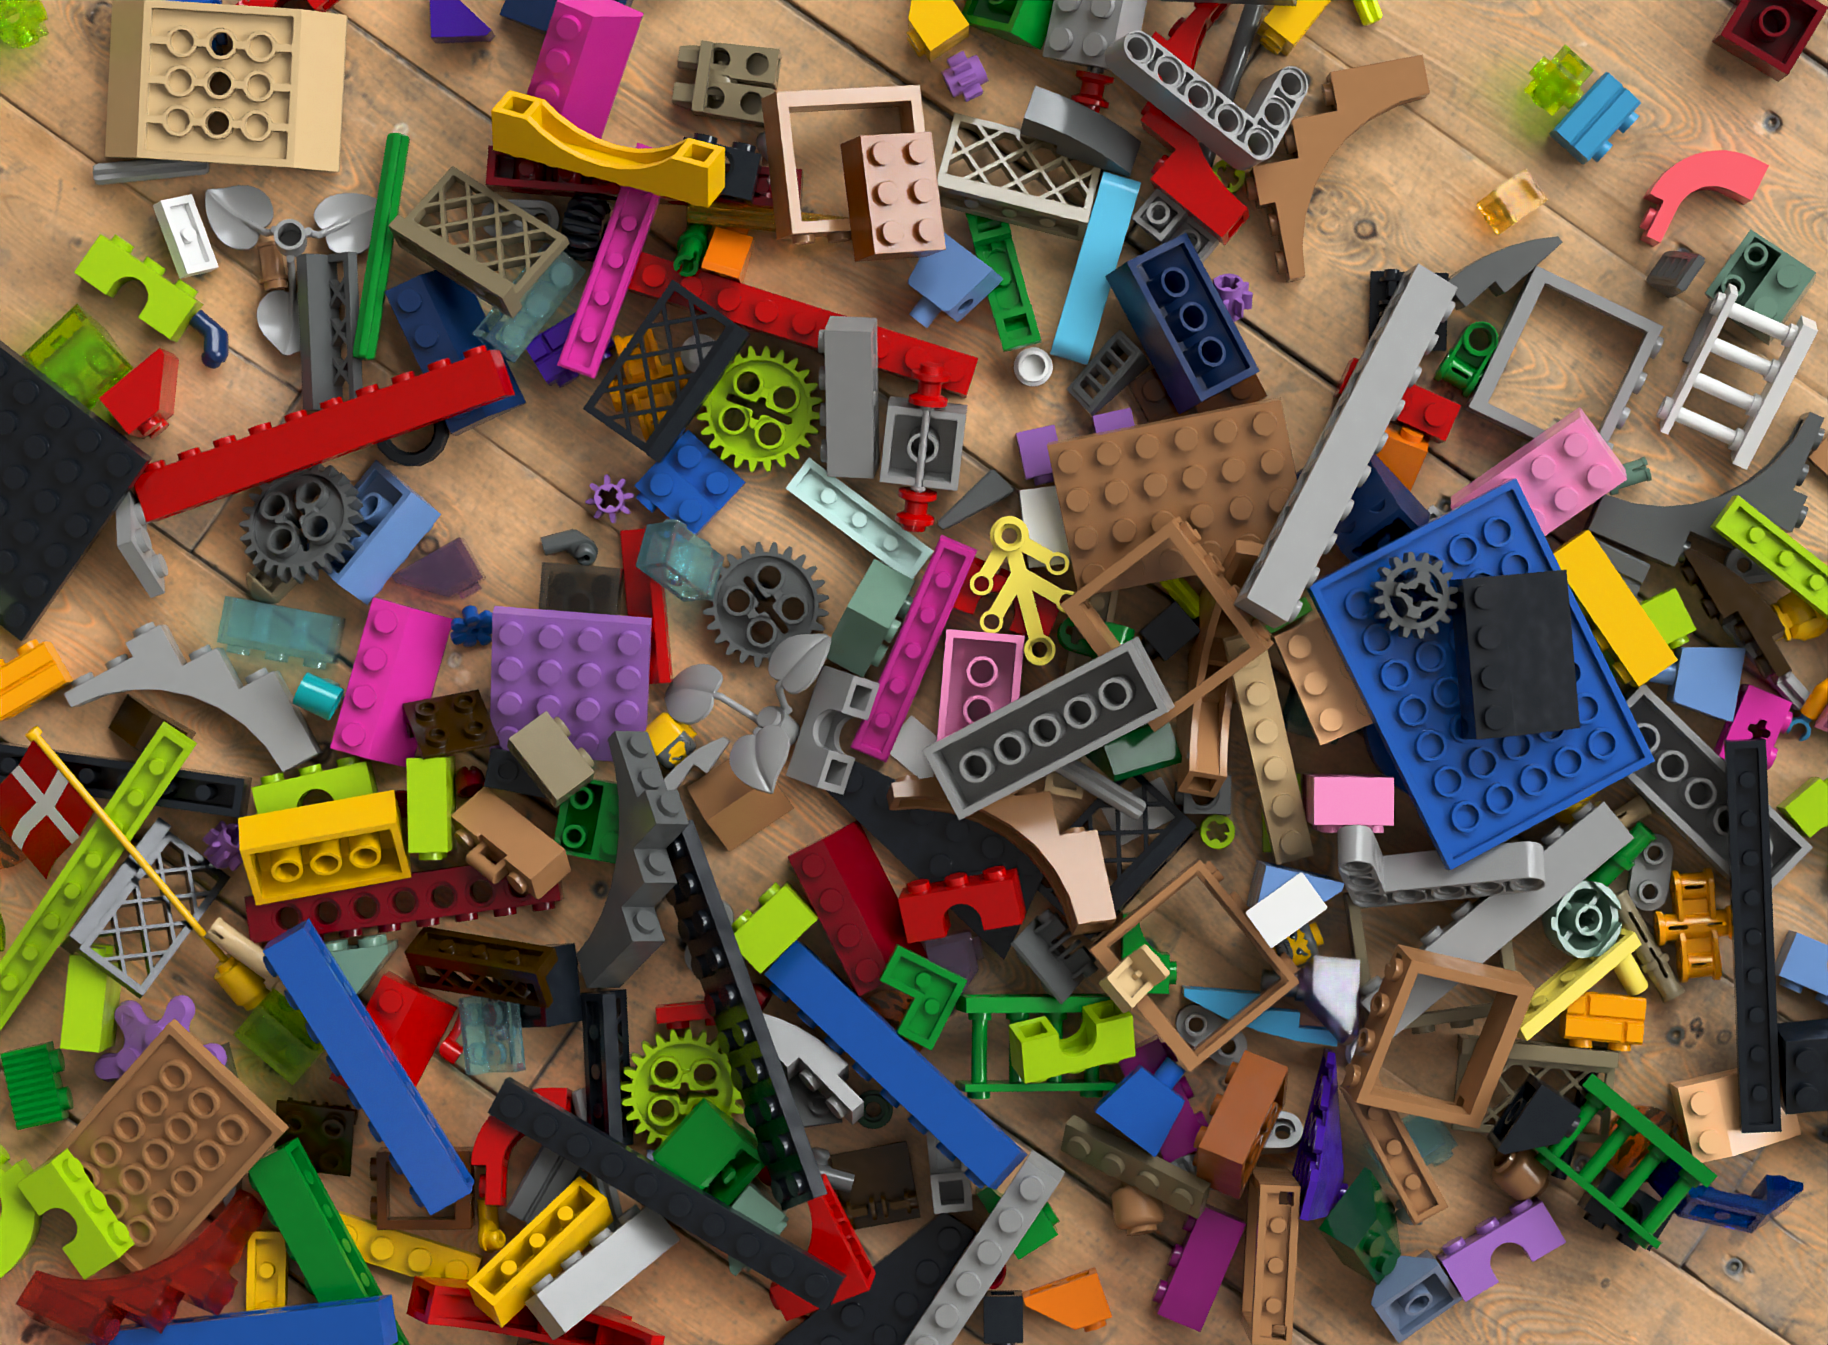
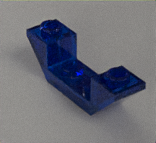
M1671 1158L1666 1163L1661 1161L1646 1181L1663 1198L1679 1179L1680 1175H1678V1172L1682 1167ZM1766 1174L1752 1191L1751 1196L1747 1194H1732L1715 1190L1711 1186L1706 1188L1704 1185H1699L1697 1189L1691 1188L1673 1212L1681 1218L1752 1234L1785 1211L1803 1191V1183L1789 1180L1781 1175L1771 1176Z

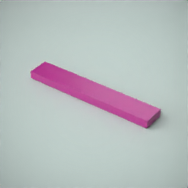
M637 142V145H636L635 148L641 149V148H652V147H649V146H646V145H643V144ZM621 186L557 366L596 379L661 196L636 188Z
M944 535L940 536L878 681L880 685L868 721L862 719L850 748L885 763L887 762L976 555V549Z

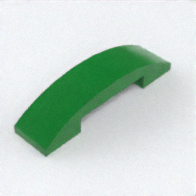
M965 213L976 257L1003 278L1001 283L987 295L1003 352L1041 343L1040 333L1028 297L1009 223Z

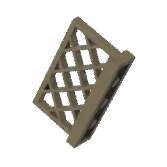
M954 113L937 176L941 207L1083 242L1101 168L1093 166L1092 170L1079 176L1070 164V161L1074 159L1055 153L1057 145L1020 134L1021 129ZM959 127L976 131L981 140L965 148L957 136ZM1003 138L1014 141L1019 150L1003 157L994 143ZM955 146L958 152L952 154ZM987 147L996 161L980 169L971 154ZM1039 148L1049 149L1057 159L1041 167L1031 152ZM1024 156L1034 171L1018 178L1009 164ZM961 159H964L973 172L963 178L947 174L949 165ZM1062 166L1071 178V181L1056 188L1046 173ZM1001 168L1010 180V183L1002 187L991 185L986 175ZM1038 177L1048 190L1047 193L1039 197L1030 195L1023 186ZM1090 180L1089 187L1087 188L1084 183ZM1077 187L1085 198L1084 207L1067 204L1061 195Z
M454 166L446 172L406 218L397 215L388 225L399 247L512 319L523 308L519 300L569 245L566 236ZM456 181L465 186L466 196L446 200V192ZM487 202L494 205V214L474 218L473 205ZM467 206L468 219L448 223L447 210ZM440 212L441 224L429 227L419 224L426 214ZM514 220L522 222L523 232L503 236L502 223ZM495 224L496 237L476 241L475 228ZM468 229L469 242L457 245L449 243L448 233ZM548 238L553 241L546 251L531 254L532 240ZM524 242L525 255L504 259V246ZM497 247L498 260L486 263L477 261V251ZM526 265V273L516 285L506 279L505 269Z
M1458 1034V1061L1454 1098L1466 1071L1467 1061H1470L1478 1041V1035ZM1515 1039L1502 1073L1512 1065L1523 1066L1528 1074L1531 1073L1540 1079L1551 1069H1561L1570 1081L1558 1091L1565 1094L1575 1086L1585 1098L1587 1093L1578 1082L1590 1072L1605 1073L1604 1083L1611 1089L1614 1088L1615 1068H1618L1619 1052L1609 1050L1607 1047L1592 1046V1048L1569 1046L1566 1043ZM1529 1067H1540L1542 1069L1534 1074ZM1568 1070L1581 1072L1573 1078ZM1500 1076L1499 1082L1510 1095L1493 1109L1488 1106V1113L1484 1116L1480 1128L1476 1129L1451 1123V1129L1490 1133L1495 1124H1487L1486 1122L1492 1117L1498 1121L1499 1117L1496 1114L1511 1102L1520 1087L1513 1092ZM1607 1107L1603 1112L1601 1110L1597 1112L1601 1117L1599 1134L1581 1132L1574 1141L1604 1143L1609 1137L1611 1109Z

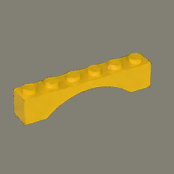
M511 90L491 110L493 150L510 154L516 158L540 162L549 167H558L577 172L586 177H595L614 182L620 186L651 192L657 196H665L688 202L693 206L709 208L725 188V147L692 138L660 148L637 149L616 145L596 138L576 127L560 115L545 99Z

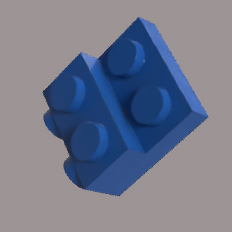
M687 430L676 442L663 463L656 462L634 486L640 491L636 498L653 513L659 508L669 517L664 524L675 535L682 539L687 534L694 540L746 482L690 430Z

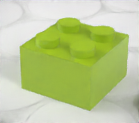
M788 881L782 887L775 882L759 897L758 902L762 906L752 914L747 909L731 924L741 955L760 974L818 920L814 908Z

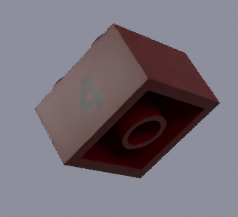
M1736 0L1712 42L1779 82L1790 73L1828 7L1817 0Z

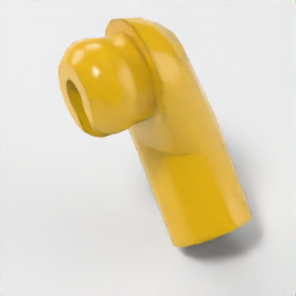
M485 1198L477 1199L479 1217L478 1244L485 1252L499 1251L505 1246L506 1237L499 1230L498 1207L485 1205Z

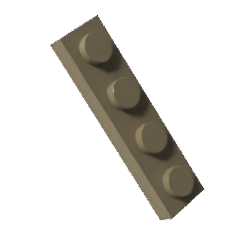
M1072 1115L1066 1123L1061 1151L1105 1172L1109 1176L1137 1187L1141 1192L1149 1194L1196 1219L1205 1210L1211 1183L1157 1156L1154 1157L1147 1151L1075 1115Z

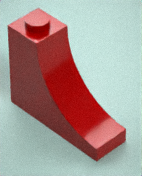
M822 1174L821 1177L828 1194L807 1202L811 1214L812 1234L810 1245L806 1251L847 1275L832 1304L869 1291L876 1272L826 1174ZM772 1281L769 1287L770 1300L775 1309L781 1310L786 1321L819 1310L818 1307Z

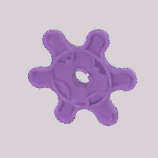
M185 995L173 997L160 1020L148 1018L143 1012L141 1005L136 1001L126 1000L122 1002L115 1010L114 1016L124 1033L123 1049L118 1053H106L100 1056L94 1066L95 1074L106 1082L118 1080L173 1019H176L190 1032L189 1026L195 1015V1005L192 999ZM217 1043L203 1045L225 1066L227 1055L221 1045Z

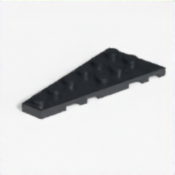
M854 761L843 795L826 790L918 879H929L930 883L945 881L944 878L946 876L959 872H966L968 876L983 874V870L994 866H1005L1006 870L1017 868L1026 911H1028L1044 875L1027 855L1005 837L980 823L966 818L959 820L957 815L924 809L889 810L887 793L891 783L895 782L896 779L857 761ZM957 904L950 907L961 920L1005 960L1021 924L984 930L981 917L976 909L966 904Z
M950 1213L937 1214L896 1249L875 1263L873 1268L876 1275L869 1291L832 1304L826 1312L821 1309L814 1311L808 1318L783 1335L773 1345H903L975 1236L976 1231Z

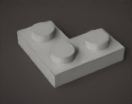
M130 490L116 510L117 547L150 598L165 593L164 577L168 576V567L162 554H156L152 549L151 540L147 532V524L151 522H146L141 504Z

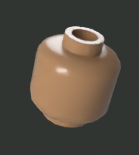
M1533 1149L1509 1154L1497 1151L1491 1161V1175L1494 1183L1513 1199L1519 1201L1538 1197L1546 1190L1549 1184V1170L1534 1158L1538 1153Z
M1121 1181L1122 1188L1115 1190L1111 1194V1205L1116 1227L1126 1231L1127 1236H1140L1158 1231L1157 1225L1165 1219L1163 1202L1141 1192L1137 1187Z

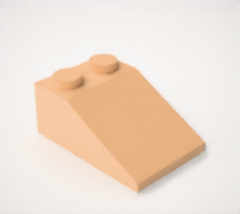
M1737 1068L1669 1083L1683 1148L1702 1163L1735 1156L1801 1135L1797 1114L1786 1115L1782 1108V1132L1741 1133Z

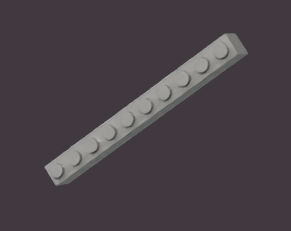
M1419 263L1403 274L1233 605L1273 629L1287 622L1291 623L1297 617L1303 605V602L1299 599L1304 589L1310 588L1318 577L1320 568L1316 565L1321 555H1326L1333 547L1337 539V534L1334 533V530L1339 520L1344 521L1351 512L1354 505V500L1351 497L1356 487L1360 488L1367 480L1371 472V467L1368 466V463L1373 453L1378 454L1388 439V434L1385 433V430L1390 420L1394 421L1403 410L1405 401L1401 398L1407 387L1411 388L1418 380L1422 372V368L1418 365L1423 355H1428L1436 345L1439 335L1435 332L1440 322L1444 323L1451 315L1455 307V302L1452 301V298L1458 287Z

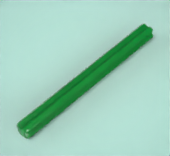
M390 133L386 140L352 352L354 358L363 361H371L376 357L385 300L384 291L387 288L394 244V236L388 225L399 212L410 138L401 133Z

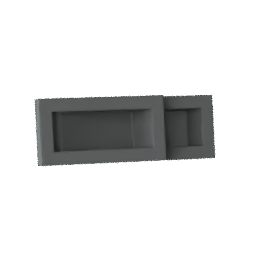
M1035 86L1020 134L1057 145L1056 154L1126 177H1130L1141 145L1140 140L1105 116L1069 98Z
M1556 236L1511 245L1479 258L1458 270L1446 279V281L1458 287L1452 298V301L1455 302L1454 308L1459 310L1468 306L1487 288L1495 297L1506 293L1562 244V240Z

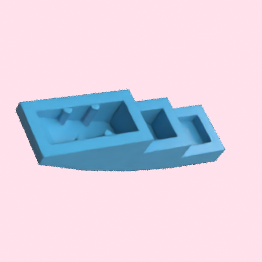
M1182 985L1181 990L1184 997L1226 1019H1230L1261 994L1260 991L1185 985ZM1269 1007L1246 1026L1256 1031L1294 1041L1337 1046L1338 1030L1335 1027L1300 1025V1012L1297 1009Z

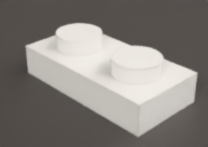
M192 194L161 200L153 205L180 279L208 273L219 267Z

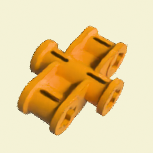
M651 328L644 335L646 353L659 351L654 332ZM634 334L625 337L620 335L613 336L618 356H620ZM640 347L635 348L631 355L641 354ZM660 355L647 357L651 380L673 376L671 363L663 366ZM681 356L676 357L678 375L687 374ZM642 358L626 361L623 366L626 375L623 378L624 385L645 382ZM688 379L679 380L681 389L685 387L689 381ZM613 380L608 388L619 386L618 380ZM674 381L652 385L656 408L673 404L674 399L671 392L676 390ZM647 386L625 392L627 405L634 403L636 411L651 409ZM620 391L609 392L616 413L622 411ZM667 411L657 412L658 421L662 420ZM652 413L637 416L645 442L655 430L654 425H652L654 423Z
M1710 867L1703 868L1702 872L1683 874L1673 870L1671 871L1669 883L1673 914H1663L1662 911L1654 912L1653 928L1656 943L1658 946H1664L1666 941H1675L1676 968L1680 983H1687L1690 978L1712 977L1713 980H1720L1722 976V963L1718 937L1728 936L1732 940L1731 905H1726L1725 909L1716 910L1715 882ZM1699 885L1698 887L1685 888L1686 886ZM1722 922L1721 924L1708 925L1709 923ZM1682 925H1683V927H1680V928H1669V927H1671V926H1682ZM1697 963H1705L1703 965H1692Z

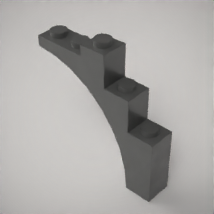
M1812 412L1802 414L1788 440L1767 465L1743 484L1715 498L1688 505L1655 506L1631 503L1605 494L1594 502L1582 531L1589 530L1597 538L1667 568L1675 567L1677 562L1683 563L1685 560L1683 552L1691 546V542L1687 540L1688 535L1726 551L1734 550L1735 546L1710 526L1731 497L1739 495L1785 533L1793 532L1794 527L1798 529L1801 527L1808 512V507L1804 506L1808 496L1795 491L1794 488L1795 485L1800 487L1808 474L1809 465L1805 464L1810 450L1816 451L1823 439L1825 429L1820 427L1824 417Z
M614 731L608 738L615 766L619 796V836L611 888L602 914L590 937L576 954L587 988H620L665 942L654 906L677 884L666 848L689 825L678 790H667L648 732Z

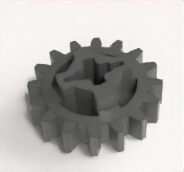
M1406 552L1403 554V563L1397 556L1389 558L1391 569L1379 567L1377 572L1382 577L1381 582H1371L1370 584L1373 589L1378 590V596L1370 598L1369 602L1379 604L1381 608L1374 614L1375 619L1387 618L1388 621L1384 629L1386 631H1393L1399 627L1398 637L1407 638L1411 630L1415 639L1424 638L1425 629L1430 634L1438 633L1439 629L1436 622L1449 623L1451 620L1445 613L1446 609L1457 608V604L1449 600V595L1457 593L1458 588L1448 587L1447 581L1454 576L1453 573L1440 572L1443 565L1442 560H1435L1429 564L1428 553H1420L1416 560L1413 552ZM1411 568V571L1407 572L1405 580L1394 582V579L1401 572ZM1431 578L1436 585L1437 593L1430 583ZM1414 589L1416 594L1427 600L1413 602V598L1401 592V590ZM1390 598L1393 599L1396 607L1398 608L1397 613L1394 611L1391 605ZM1428 608L1434 609L1427 618L1417 622V619H1420L1421 613Z

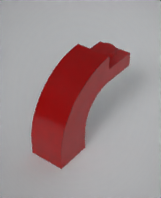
M556 1087L533 1089L536 1093L572 1113V1090ZM492 1115L488 1117L477 1135L472 1151L471 1165L478 1168H486V1174H481L479 1179L480 1198H485V1205L490 1207H507L509 1158L514 1147L526 1135Z

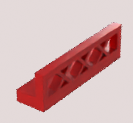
M653 526L645 527L644 529L620 531L627 615L652 618L649 684L673 682L660 528Z

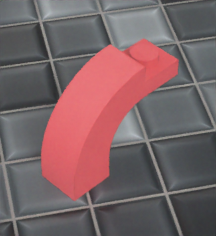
M1727 150L1698 153L1676 163L1653 182L1643 197L1657 206L1656 208L1650 206L1643 216L1639 228L1643 229L1644 232L1640 240L1653 247L1661 243L1680 203L1687 195L1693 192L1703 190L1715 191L1743 205L1752 201L1769 165L1746 154Z

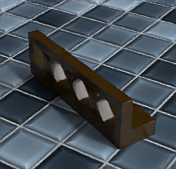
M423 927L404 952L418 987L546 1009L554 1001L545 978L559 960L554 947ZM425 966L430 967L440 976L427 974ZM456 972H462L472 981L464 980ZM487 977L495 978L505 987L496 985ZM520 982L533 984L536 992H531Z

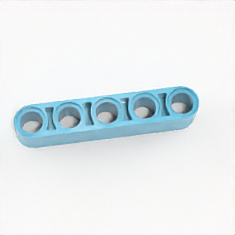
M1103 172L1050 355L1084 365L1088 364L1111 287L1105 276L1117 267L1141 182L1109 172Z

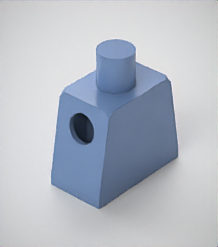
M944 233L946 250L927 257H920L908 279V284L922 295V298L909 315L926 328L930 326L941 310L956 322L962 320L1003 280L991 267L946 233Z
M1677 647L1674 655L1678 661L1654 676L1649 682L1669 685L1666 698L1670 703L1717 720L1733 722L1746 649Z

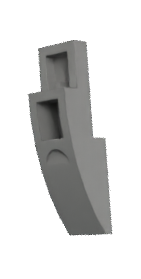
M763 1013L787 1081L800 1071L799 1077L808 1089L813 1092L818 1090L827 1099L825 1101L827 1107L837 1118L845 1117L853 1125L864 1116V1101L845 1083L849 1079V1064L815 1036L782 1019Z

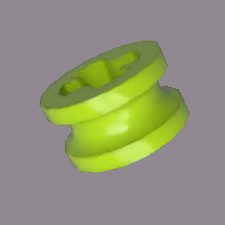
M1223 159L1212 168L1220 181L1221 177L1217 175V171L1222 168L1223 172H1225L1226 167L1233 168ZM1233 168L1235 170L1233 177L1238 181L1234 186L1231 183L1228 184L1227 189L1232 194L1238 192L1244 184V170Z
M1211 814L1202 820L1199 827V835L1207 846L1213 849H1222L1233 841L1235 827L1228 817L1222 814ZM1212 821H1215L1218 825L1223 823L1227 825L1228 832H1223L1227 836L1221 842L1216 838L1209 840L1206 831H1211L1207 827Z

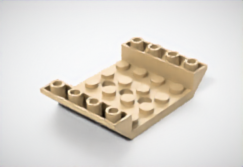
M112 0L105 157L339 172L348 16L290 8L166 0ZM226 33L231 37L233 47L228 54L219 56L212 49V41L218 34ZM217 73H225L231 80V87L224 95H215L210 88V81ZM217 112L224 113L229 120L228 129L220 135L213 134L208 127L209 118Z

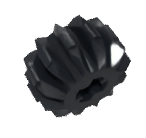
M576 194L568 202L561 225V234L566 236L569 241V245L562 251L565 256L582 262L595 261L610 219L611 209L606 200L598 199L597 196L585 194L584 196Z

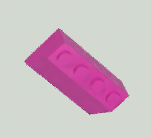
M557 0L526 95L545 99L560 115L576 127L596 138L602 139L644 13L614 0Z
M373 597L330 748L363 758L406 767V758L415 757L418 745L415 737L408 738L406 723H409L405 714L403 703L432 698L450 635L452 618Z

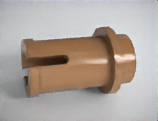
M275 241L257 244L262 278L259 279L260 285H264L265 292L287 289L288 275L285 274L283 255L278 251Z

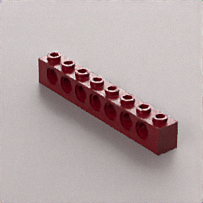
M488 146L485 185L492 191L574 197L576 194L585 196L587 194L597 196L598 199L617 200L621 186L614 182L595 177H586L577 172L558 167H549L543 163L525 158H516L510 154L493 150V146ZM725 163L726 175L730 170V164ZM761 166L753 205L716 198L709 208L774 213L769 167ZM796 169L801 209L803 171L802 169ZM661 196L659 204L693 206L688 202Z
M471 865L411 872V878L257 906L253 894L245 896L244 899L250 940L254 943L262 942V949H264L270 940L291 929L286 927L281 921V912L285 907H291L297 911L299 915L298 924L309 918L322 940H324V933L339 931L340 938L363 935L362 928L377 926L378 933L402 930V922L416 921V926L419 928L439 925V917L453 915L455 916V922H464L479 919L478 912L493 910L494 917L517 914L516 907L532 905L533 912L555 909V901L564 899L562 879L544 896L536 899L530 893L527 896L515 894L507 880L509 873L498 883L493 884ZM484 880L491 885L493 893L489 901L483 902L475 898L473 886L476 881ZM440 885L449 887L454 894L453 903L449 907L440 906L435 901L434 893ZM400 891H408L414 896L415 906L411 912H403L397 907L396 897ZM362 896H368L376 903V912L372 917H364L358 911L357 904ZM324 901L333 903L337 908L338 915L333 923L325 922L319 915L320 905Z

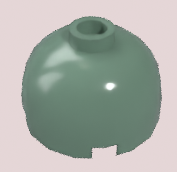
M1583 880L1542 914L1541 920L1544 933L1552 946L1569 956L1576 958L1601 956L1615 944L1621 932L1622 923L1618 922V909L1622 910L1620 901L1614 892L1604 884Z

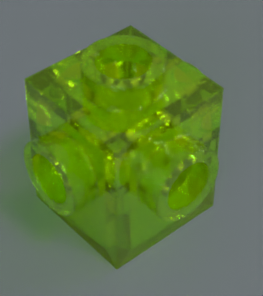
M0 0V39L13 49H24L35 45L40 41L39 38L49 34L44 22L48 20V15L41 0ZM20 13L19 19L11 23L9 17Z
M1565 44L1551 60L1543 56L1530 70L1529 74L1534 79L1527 85L1524 91L1531 96L1537 106L1545 109L1553 116L1563 105L1569 110L1585 93L1580 87L1594 70Z

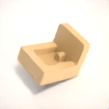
M1144 944L1126 956L1098 984L1119 1009L1126 1013L1154 986L1165 980L1170 975V972L1161 962L1160 958Z

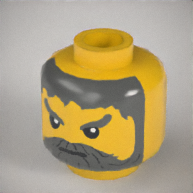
M667 712L658 715L644 731L649 734L658 764H661L666 769H674L696 749V741L694 740V737L698 735L691 725L677 722Z
M1316 922L1307 923L1274 946L1273 950L1278 956L1285 951L1294 964L1301 968L1317 961L1319 958L1318 946L1324 944Z

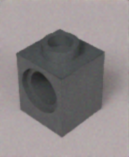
M1227 774V778L1216 797L1204 805L1196 804L1192 799V794L1177 792V782H1175V805H1181V812L1183 814L1231 815V775Z

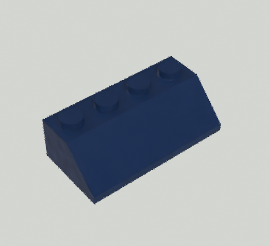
M1187 233L1125 262L1105 276L1178 414L1203 403L1260 372Z
M437 270L418 275L384 291L423 374L429 372L428 364L450 358L451 364L465 359L463 352L475 347L486 345L487 351H501L515 395L446 419L445 422L451 434L458 436L526 404L525 398L476 295Z

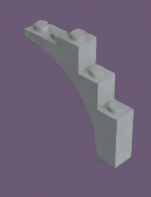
M150 622L137 628L132 632L135 638L126 642L133 657L128 658L127 654H123L105 664L108 669L107 671L94 677L92 672L80 676L71 682L73 689L64 693L71 707H80L107 695L132 690H164L192 696L220 708L244 724L266 746L282 772L290 771L323 753L299 707L293 704L294 697L280 671L268 673L266 667L247 676L245 680L248 684L243 686L224 648L212 650L210 645H206L189 654L191 661L187 663L167 625L155 626L154 622Z

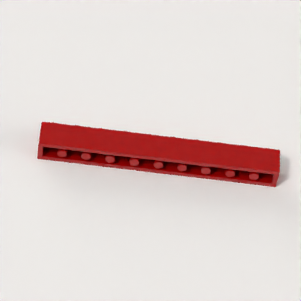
M645 252L640 254L627 290L628 292L658 301L673 279L740 327L814 351H818L819 330L825 329L830 316H844L702 270H698L695 275L690 277L681 276L679 272L681 271L682 264L680 269L675 271L673 261ZM675 291L667 304L690 311L688 300ZM694 304L695 313L707 314ZM877 326L878 371L918 383L917 380L911 377L912 369L920 368V363L922 362L939 363L944 365L943 371L951 374L950 381L942 384L941 391L963 398L967 397L978 363L977 357Z
M486 345L475 347L463 352L465 359L451 364L450 358L428 364L429 372L415 376L414 371H409L391 378L393 385L379 389L378 384L369 385L356 390L357 397L343 402L342 397H336L320 403L321 410L308 415L306 409L285 415L284 424L272 427L271 422L251 427L248 429L250 436L237 440L235 435L226 436L213 441L214 448L201 453L200 447L177 454L179 461L166 465L165 460L150 463L134 484L146 522L161 521L514 396L515 392L501 351H487Z

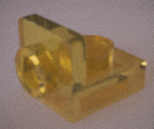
M1524 169L1480 200L1477 206L1482 212L1485 221L1500 235L1516 222L1543 205L1548 199L1528 170Z

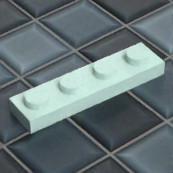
M811 458L806 460L786 487L789 492L886 565L911 579L916 576L934 552L839 479L827 477V470Z

